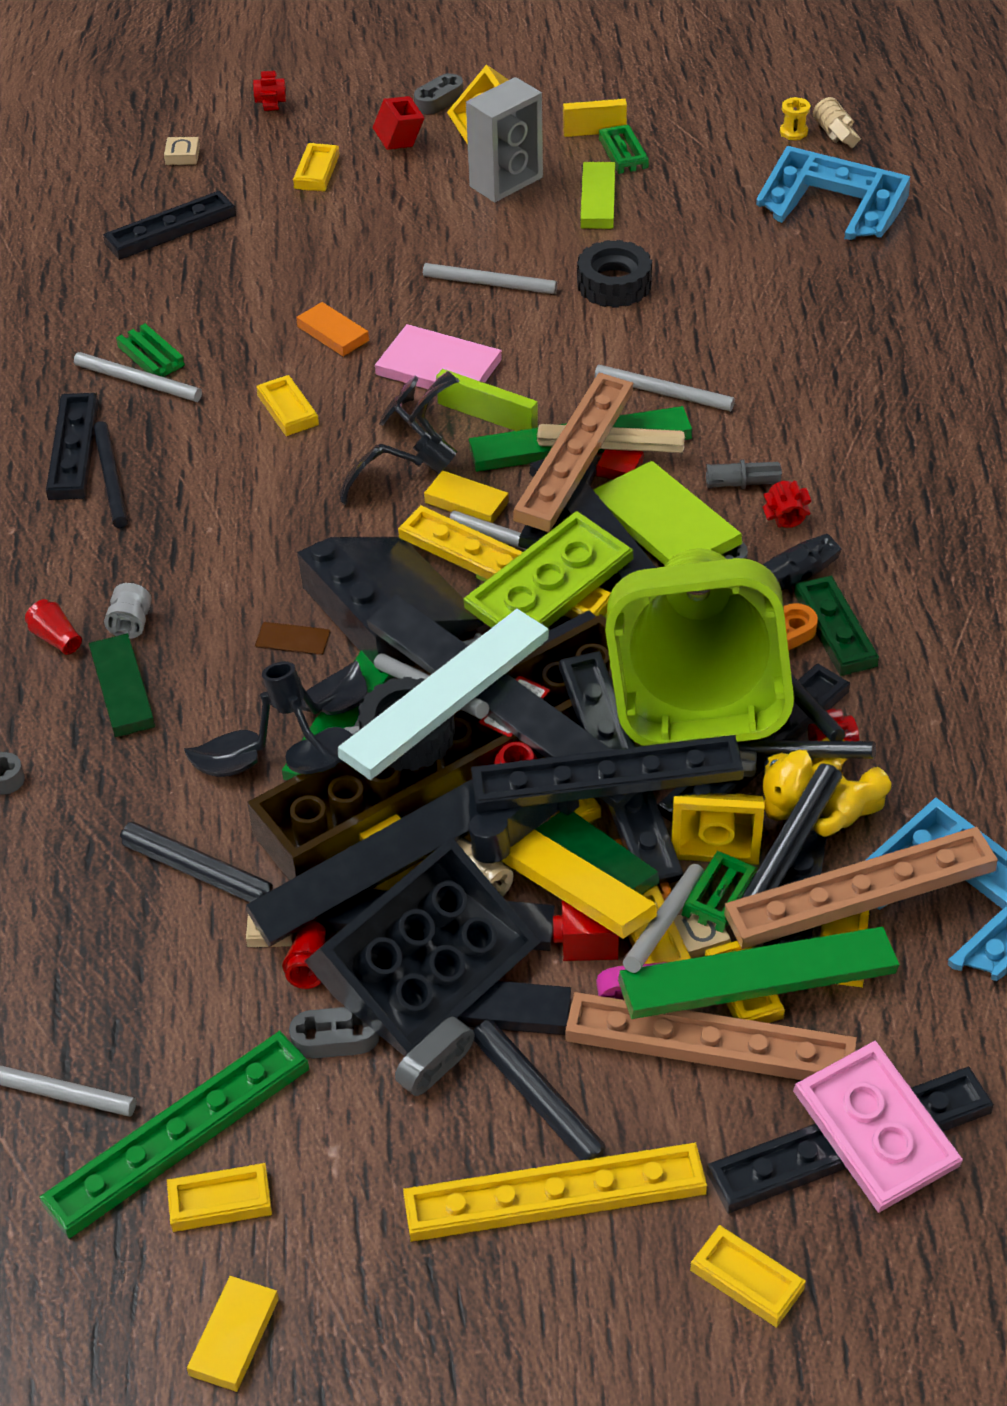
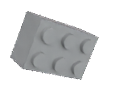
M514 77L466 101L469 186L495 203L543 177L542 92Z

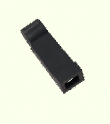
M579 800L479 812L470 820L468 826L473 858L482 863H496L504 860L510 854V847L540 826L557 811L570 815L579 807Z

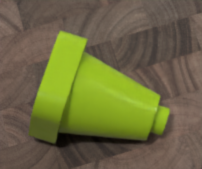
M696 548L676 554L663 567L633 572L615 585L608 599L605 631L618 718L623 730L632 740L642 746L735 735L737 742L765 738L778 731L787 722L793 709L794 695L783 599L780 584L767 567L750 559H726L715 551ZM710 589L708 593L703 595H693L688 593L692 591Z

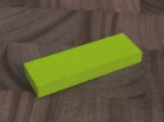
M583 162L582 229L614 228L615 162Z
M442 368V370L436 375V379H438L448 370ZM449 371L460 382L450 385L437 394L438 404L514 431L538 428V401Z

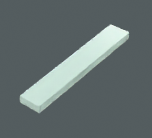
M519 609L514 610L338 747V757L369 780H372L546 642L549 636V629Z

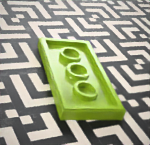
M653 461L593 489L630 536L664 565L673 556L685 550L702 548L722 555L742 544L741 532Z
M576 511L463 598L464 608L491 628L516 609H519L548 628L634 559L633 549Z

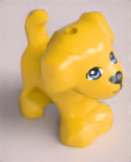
M826 737L822 741H829V739ZM796 750L789 754L779 753L770 756L764 762L765 775L763 778L764 809L767 816L776 821L788 819L818 766L822 763L830 764L841 772L843 763L848 759L814 758L811 761L807 750ZM872 767L862 774L860 781H847L842 775L839 785L822 812L825 818L818 819L813 828L815 832L823 837L835 834L841 828L849 827L860 816L870 815L882 810L885 804V797L891 790L892 785L888 775L880 767Z

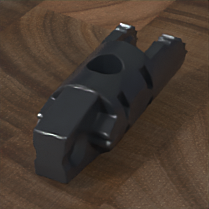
M824 534L791 547L772 557L763 565L777 578L782 591L821 572L839 558L842 549L829 534Z

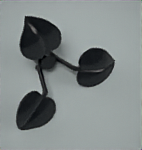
M447 371L436 379L417 403L411 416L403 409V404L414 400L418 377L416 375L413 376L403 386L399 395L390 402L384 411L379 424L383 427L393 412L396 411L421 436L413 446V449L418 453L415 456L384 444L375 445L353 466L343 482L340 490V500L345 506L347 505L349 489L357 476L368 463L383 453H389L415 463L418 467L424 462L438 474L448 466L458 451L444 441L443 437L433 429L425 418V413L429 401L445 388L460 382L458 378ZM415 417L419 420V422L422 424L425 430L414 420Z
M355 660L307 691L302 686L296 667L292 662L282 661L271 664L262 672L267 692L260 694L262 711L259 735L250 730H238L221 735L198 747L184 748L191 764L205 774L226 777L241 773L258 762L257 751L264 749L266 746L271 705L282 714L294 712L304 737L307 739L292 745L286 752V763L292 771L299 774H314L334 768L338 763H346L338 757V747L353 735L343 728L330 727L314 736L303 711L312 712L313 714L322 711L328 715H337L356 708L360 703L362 704L364 701L363 697L368 692V687L359 663Z

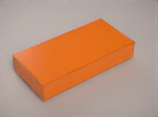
M323 302L296 317L298 328L343 357L369 341V333L366 329Z

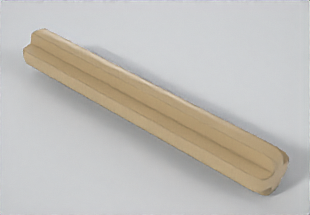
M540 424L537 431L538 445L553 447L566 425ZM612 427L600 449L681 453L684 450L685 434L680 430Z

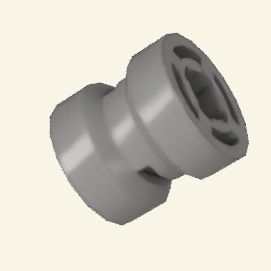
M123 583L115 587L110 600L111 606L108 608L104 619L107 630L115 636L128 633L130 639L142 634L146 622L145 615L148 614L152 602L150 593L142 586L134 583Z

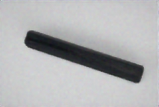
M824 763L818 766L742 898L780 887L842 779L843 774L836 767Z
M128 822L125 829H122L120 833L121 843L124 846L248 902H252L273 890V884L269 881L136 822Z
M488 1019L475 1027L473 1030L475 1033L474 1042L580 1160L603 1157L605 1155V1143L494 1021Z

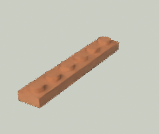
M598 373L515 506L513 521L547 532L551 531L631 397L633 382Z
M973 827L725 903L724 915L741 949H745L994 872L997 868L998 859L978 827Z
M574 992L566 1026L567 1042L803 1080L855 1052L857 1037L690 1010L631 1019L625 1000Z

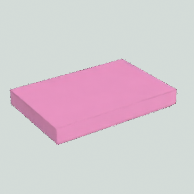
M406 324L375 364L376 375L407 383L416 375L418 377L416 386L429 389L435 382L436 375L442 368L485 383L502 360L499 349Z
M876 1040L795 1084L793 1092L878 1213L960 1167L963 1161Z

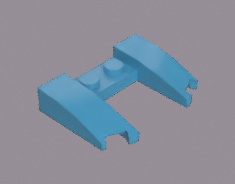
M786 146L758 195L756 205L768 208L773 212V218L782 223L798 204L809 185L850 195L863 200L845 231L844 239L852 240L856 236L868 235L882 237L892 225L909 197L911 176Z
M935 797L866 860L975 826ZM982 833L998 859L997 868L994 872L966 881L1002 908V910L948 959V966L958 971H962L964 965L992 973L991 980L998 981L1007 974V851ZM886 905L878 907V909L881 910Z

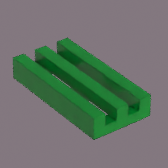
M630 125L599 130V141L611 162H615V169L618 174L624 173V167H628L630 172L636 171L637 165H640L642 169L649 168V158ZM619 134H623L626 142L628 143L630 149L632 150L635 156H631L627 149L625 141L621 139Z
M146 323L140 325V332L134 329L128 331V338H125L123 335L116 337L118 348L145 372L164 377L185 366L183 355ZM137 344L140 348H142L147 353V356L144 355L134 345ZM152 361H156L157 363H159L162 366V368H159Z
M717 850L684 903L681 915L690 918L692 914H696L699 916L698 923L706 926L709 921L716 923L714 930L723 933L729 923L724 915L725 906L722 911L716 910L738 872L744 875L727 903L741 899L755 877L758 868ZM721 866L729 867L707 905L700 903Z

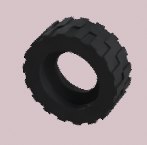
M606 240L601 243H594L589 248L586 247L583 253L579 254L577 261V288L581 292V296L587 298L589 302L603 307H626L632 303H638L649 294L652 286V259L650 260V254L645 252L643 247L637 246L632 242H623V240ZM610 270H619L627 272L629 274L619 277H610L602 275L600 273Z
M403 677V679L393 678L387 680L384 684H378L373 687L374 690L370 693L367 692L363 697V703L359 705V730L425 679H413L412 677ZM454 715L388 767L398 771H402V769L413 771L419 770L420 767H429L436 760H441L446 756V751L451 749L453 745V737H455Z

